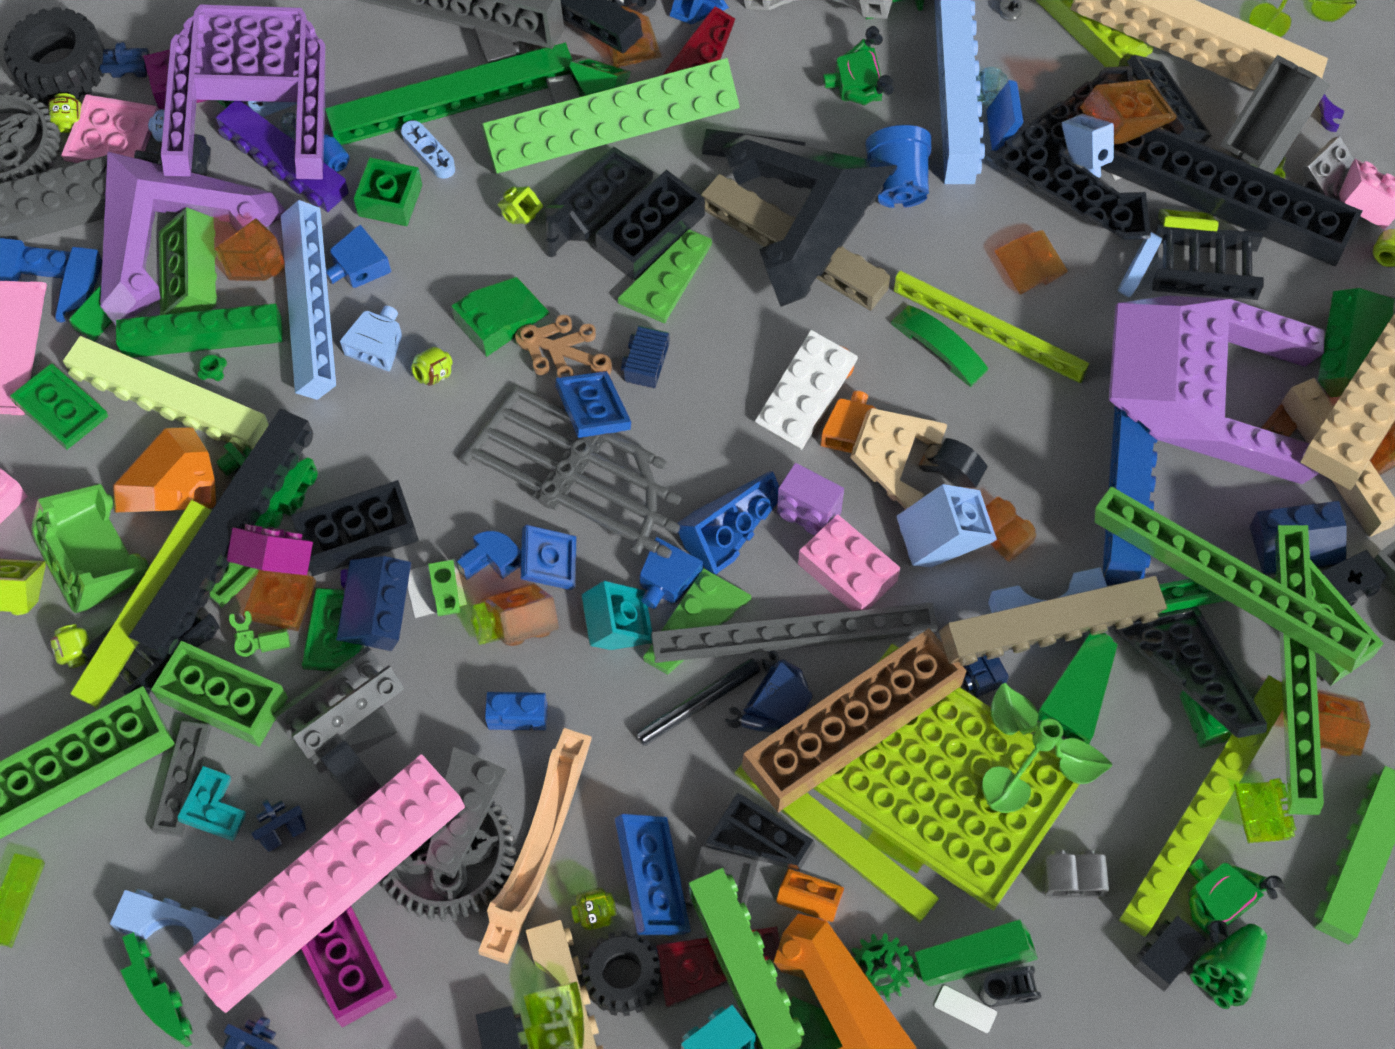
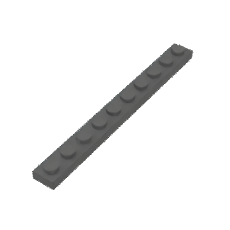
M933 603L658 631L652 632L651 638L655 663L914 636L921 634L928 628L933 633H936L938 627Z

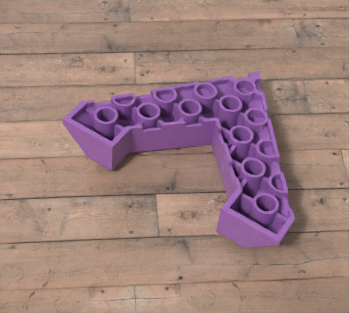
M108 152L101 309L116 326V320L132 318L161 299L158 285L146 272L155 212L166 213V211L180 213L187 207L218 218L219 221L230 222L241 237L247 241L280 219L281 215L286 211L271 192L191 173V177L164 176L163 165Z

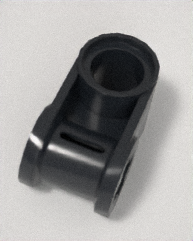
M1023 966L989 974L979 988L981 1001L989 1007H997L1009 1004H1024L1041 999V992L1037 991L1033 976L1035 967ZM988 984L998 985L1002 995H992L988 990Z

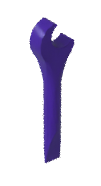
M1324 94L1318 103L1321 111V124L1326 130L1337 132L1340 124L1335 123L1333 119H1342L1344 110L1334 105Z

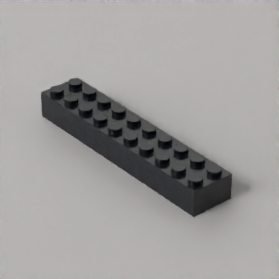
M1120 112L1113 125V160L1108 164L1100 166L1102 170L1205 213H1210L1217 218L1246 230L1263 233L1265 238L1335 267L1363 210L1124 112Z

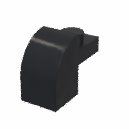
M945 438L942 444H930L918 464L923 472L945 473L954 486L977 488L988 468L987 464L974 449L951 438Z

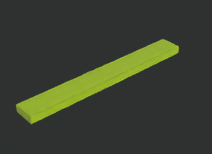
M899 271L896 275L895 293L1078 383H1082L1086 377L1090 363L905 272Z
M193 500L190 501L70 693L73 697L98 709L136 648L129 639L130 633L212 510Z
M741 764L735 771V775L766 799L743 770ZM808 793L781 810L789 819L918 923L923 921L939 901L935 894Z

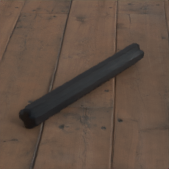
M753 658L748 659L636 732L638 741L643 746L650 744L755 676L760 671L758 663Z

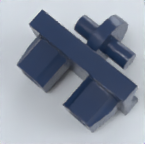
M117 42L115 49L103 50V62L100 65V70L102 73H110L113 78H121L125 73H134L136 77H146L147 69L143 56L149 54L148 48H126L124 42Z
M265 799L262 801L265 810L258 813L256 817L260 823L269 817L272 821L251 834L255 841L259 839L262 846L270 852L282 845L275 829L285 824L293 838L307 830L304 819L301 816L303 811L298 805L277 817L276 813L286 808L283 801L281 800L271 806L269 801Z
M262 1016L257 1023L248 1019L245 1028L251 1030L252 1034L228 1024L224 1030L228 1037L223 1049H245L246 1046L251 1049H278V1047L262 1040L264 1037L273 1040L276 1035L275 1031L269 1029L270 1019Z

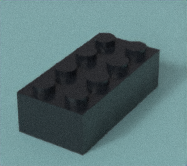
M666 169L595 234L597 251L635 281L683 234L705 216V198Z
M399 480L291 515L296 532L302 534L303 540L313 542L308 567L312 577L349 565L350 560L370 558L419 541Z

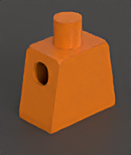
M854 391L851 400L839 399L822 432V447L852 453L866 412L871 408L876 409V407L866 404L868 395L865 392Z

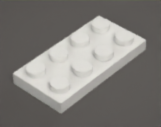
M811 330L758 415L755 423L802 450L856 363L857 355Z

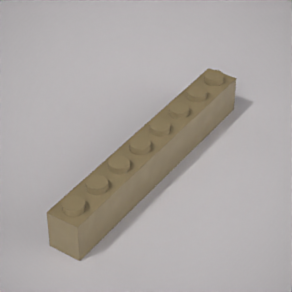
M721 174L701 194L705 198V212L763 247L783 240L796 219L795 216H789L775 204L764 201L753 191H747L733 179L726 178ZM843 246L841 248L838 247L832 255V261L816 279L872 311L888 291L890 275L884 269L875 267L865 261L859 254H853Z
M1152 576L951 622L939 630L949 664L960 662L961 666H965L978 661V657L986 656L987 660L1003 656L1004 651L1013 650V653H1020L1030 649V645L1039 644V647H1046L1056 643V639L1064 637L1065 641H1071L1082 637V633L1089 631L1091 635H1097L1107 631V627L1116 626V629H1122L1133 625V621L1140 619L1142 623H1148L1158 619V614L1165 610L1167 606L1157 578Z

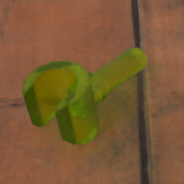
M1285 156L1273 173L1282 178H1285V172L1283 171L1287 159Z

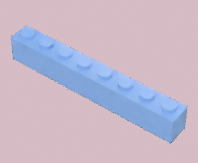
M298 200L281 215L294 386L296 394L318 400L336 386L321 212L319 207Z

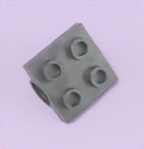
M1340 136L1332 138L1301 167L1306 175V178L1302 181V186L1338 201H1341L1339 193L1354 161Z

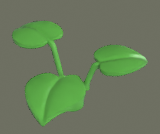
M1003 683L995 693L991 703V718L994 725L1007 735H1013L1018 731L1023 735L1035 732L1032 736L1035 748L1015 775L1008 768L1001 766L993 767L985 773L982 779V791L987 804L993 810L1010 813L1018 811L1026 805L1031 796V788L1025 781L1019 778L1039 751H1050L1055 746V755L1061 758L1059 762L1060 771L1067 779L1077 784L1090 783L1112 767L1113 764L1100 751L1084 741L1075 738L1063 740L1061 738L1063 728L1056 720L1045 719L1041 723L1037 722L1038 711L1033 703L1025 696L1011 689L1006 683Z

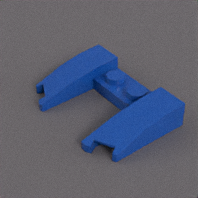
M0 238V281L19 282L21 274L63 279L55 317L57 322H65V313L79 309L93 294L103 262L98 250L72 247L71 252L26 247L21 240Z

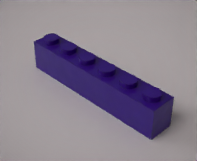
M234 101L216 117L219 125L218 131L225 140H232L241 152L252 155L261 167H268L280 181L284 179L297 194H304L313 206L321 207L328 213L349 194L345 178L324 162L323 179H297L295 165L296 142L243 102Z

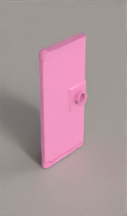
M0 281V414L25 415L11 401L10 395L31 379L47 284L44 282Z

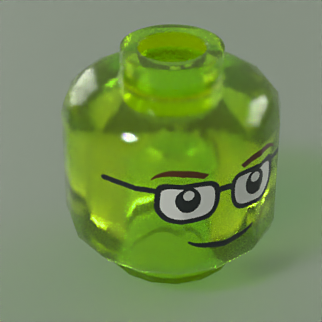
M602 887L579 892L576 895V904L571 905L574 922H581L582 927L587 931L609 926L613 922V917L617 916L612 892L607 893Z

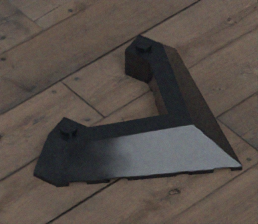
M1132 66L1104 68L1095 79L1085 82L1074 90L1069 98L1065 101H1059L1029 123L1026 129H1021L1006 140L1005 145L996 151H991L985 157V159L1122 239L1151 238L1146 192L1119 193L1111 187L1109 189L1099 182V178L1086 168H1080L1071 162L1062 127V122L1081 114L1111 122L1113 125L1120 112L1135 117L1136 99Z
M743 135L723 143V150L738 185L763 176L769 179L773 177L783 180L784 184L799 189L804 187L812 190L785 238L759 249L780 307L803 299L808 295L812 283L817 276L820 277L832 261V255L838 247L841 248L865 215L864 212L867 207L872 205L882 191L884 182L889 175L892 176L897 170V165L751 135Z

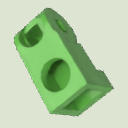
M448 560L428 564L438 617L460 613L454 561Z

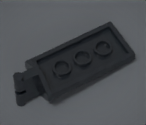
M616 147L611 148L545 207V215L547 217L546 255L548 257H555L557 251L568 241H585L653 179V171Z

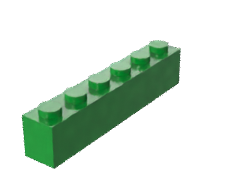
M276 303L116 320V343L121 353L131 358L283 343V325Z

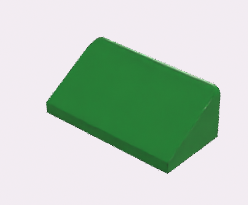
M101 285L69 319L73 329L91 341H95L112 323L100 306Z

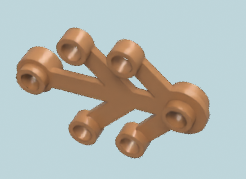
M560 315L555 323L541 328L525 325L516 333V342L522 349L529 351L533 360L534 372L537 375H545L550 369L549 361L542 357L539 347L550 352L557 369L558 378H561L563 373L574 376L573 370L566 365L564 357L591 366L592 373L608 371L610 375L612 371V362L607 355L597 354L593 356L569 347L584 341H593L596 338V330L592 324H584L579 332L556 340L545 338L558 332L567 333L572 329L571 318L567 315ZM562 322L568 323L566 326L560 325ZM586 331L592 332L590 335L583 334ZM527 335H533L531 338H525ZM605 362L604 365H597L596 363ZM539 364L546 365L544 368L537 367Z

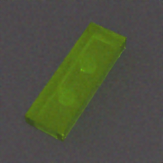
M14 853L0 888V946L13 947L45 862L41 859Z

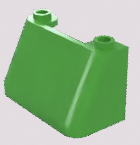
M101 484L38 499L32 522L34 541L74 613L86 611L139 583L149 569L145 557H141L138 553L129 555L109 519L114 506L110 494H106Z

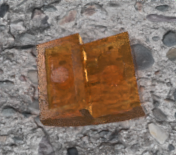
M1043 230L1020 237L995 250L997 257L1020 295L1042 282L1047 285L1068 272Z

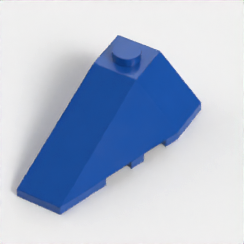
M769 471L693 511L677 523L680 525L678 533L685 549L692 556L703 561V566L709 572L716 575L733 563L740 555L739 550L746 541H750L754 536L753 531L761 520H765L778 503V490L780 486L774 472Z

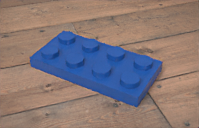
M621 814L614 818L637 935H685L691 932L667 817Z

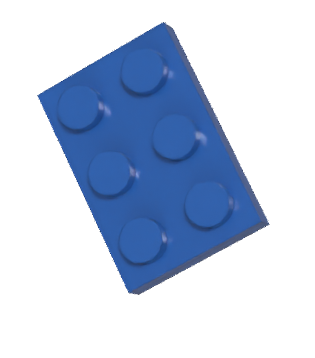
M608 371L556 378L555 387L578 438L631 430V420Z

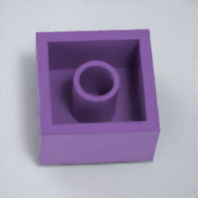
M795 463L779 487L777 513L785 521L795 522L803 526L808 533L816 535L837 514L840 516L844 488Z

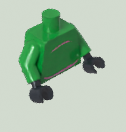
M871 26L866 30V40L862 39L851 50L836 59L835 72L823 74L824 88L838 87L843 101H851L864 106L872 101H882L883 93L885 95L893 93L894 88L891 85L893 80L889 75L881 76L875 48H871L872 44L880 45L883 41V37L879 34V29L876 26Z
M1200 858L1187 869L1198 882L1188 893L1192 922L1204 932L1210 934V940L1214 944L1219 942L1218 934H1223L1226 938L1229 937L1228 926L1253 907L1264 896L1262 892L1266 891L1268 897L1274 900L1278 895L1273 888L1285 889L1279 876L1271 875L1265 877L1235 865L1230 866L1226 862L1212 871Z

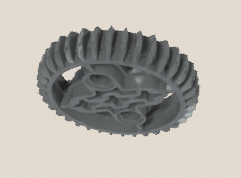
M9 90L5 95L0 92V114H18L12 115L3 121L0 118V170L3 171V173H0V184L46 172V168H53L52 161L57 160L56 153L60 152L59 144H61L60 130L55 123H50L51 115H48L49 110L36 98L31 99L28 94L22 96V94L16 92L13 95ZM43 130L39 147L28 159L24 150L36 143L39 131Z
M493 800L485 818L491 824L496 836L491 837L486 831L478 830L455 875L457 879L453 884H442L444 877L447 875L433 870L425 864L431 837L397 865L410 874L430 872L434 891L438 895L447 898V901H431L416 895L403 884L396 868L383 877L385 879L382 881L384 888H390L388 891L390 898L397 897L395 902L398 906L406 903L405 910L408 913L416 908L415 914L419 918L427 911L428 920L432 921L435 918V914L438 913L440 921L443 922L448 913H450L452 920L456 921L458 917L457 912L462 911L465 918H468L469 912L467 909L473 907L476 913H479L478 903L481 901L484 905L489 906L490 901L487 896L490 894L496 898L499 893L495 887L503 888L505 885V881L501 877L508 878L511 874V871L506 867L515 865L514 859L509 856L516 854L515 847L510 846L516 840L514 836L509 835L513 832L512 825L506 824L509 821L506 814L500 815L502 807L500 805L494 806L495 802ZM474 842L479 843L477 850H472ZM497 849L494 868L486 881L472 893L456 899L467 885L466 866L484 862L490 857L493 850ZM419 852L418 860L413 861L414 853Z

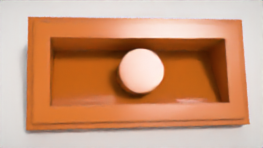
M788 868L780 886L776 902L791 909L833 922L844 887Z

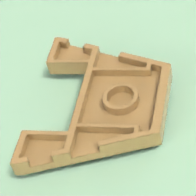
M871 408L866 412L850 458L874 482L878 481L887 490V495L893 501L897 500L906 510L923 497L922 492L900 481L914 438L928 445L941 444L947 425L941 422Z

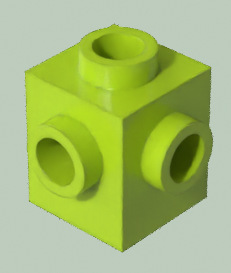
M529 186L509 188L503 193V199L497 204L502 210V216L512 224H528L544 207Z

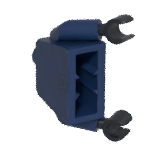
M769 651V658L774 661L768 662L762 659V665L767 674L744 707L743 711L746 713L742 715L738 708L731 707L729 712L738 716L735 720L726 718L727 725L731 728H738L742 725V727L754 731L774 733L807 711L806 707L813 695L809 691V686L802 669L784 659L779 660V655L776 651Z

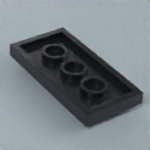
M1133 55L1127 61L1129 66H1132L1134 78L1142 83L1144 93L1155 102L1157 112L1167 120L1170 125L1169 130L1172 133L1190 140L1206 142L1212 136L1162 61Z

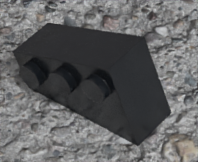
M738 792L705 842L709 848L800 871L815 847L813 839Z

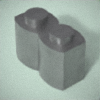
M1055 850L1046 855L1042 861L1045 897L1099 898L1105 897L1109 891L1106 855L1097 854V851L1094 850L1081 851L1079 855L1067 854V851Z

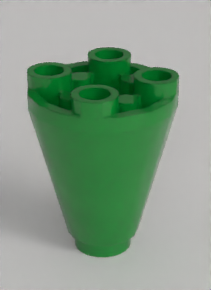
M1252 923L1239 928L1196 961L1193 965V972L1190 975L1191 981L1195 985L1202 987L1206 993L1212 996L1213 1001L1220 1008L1229 1009L1230 1006L1244 1005L1252 995L1268 938L1266 932L1258 925Z

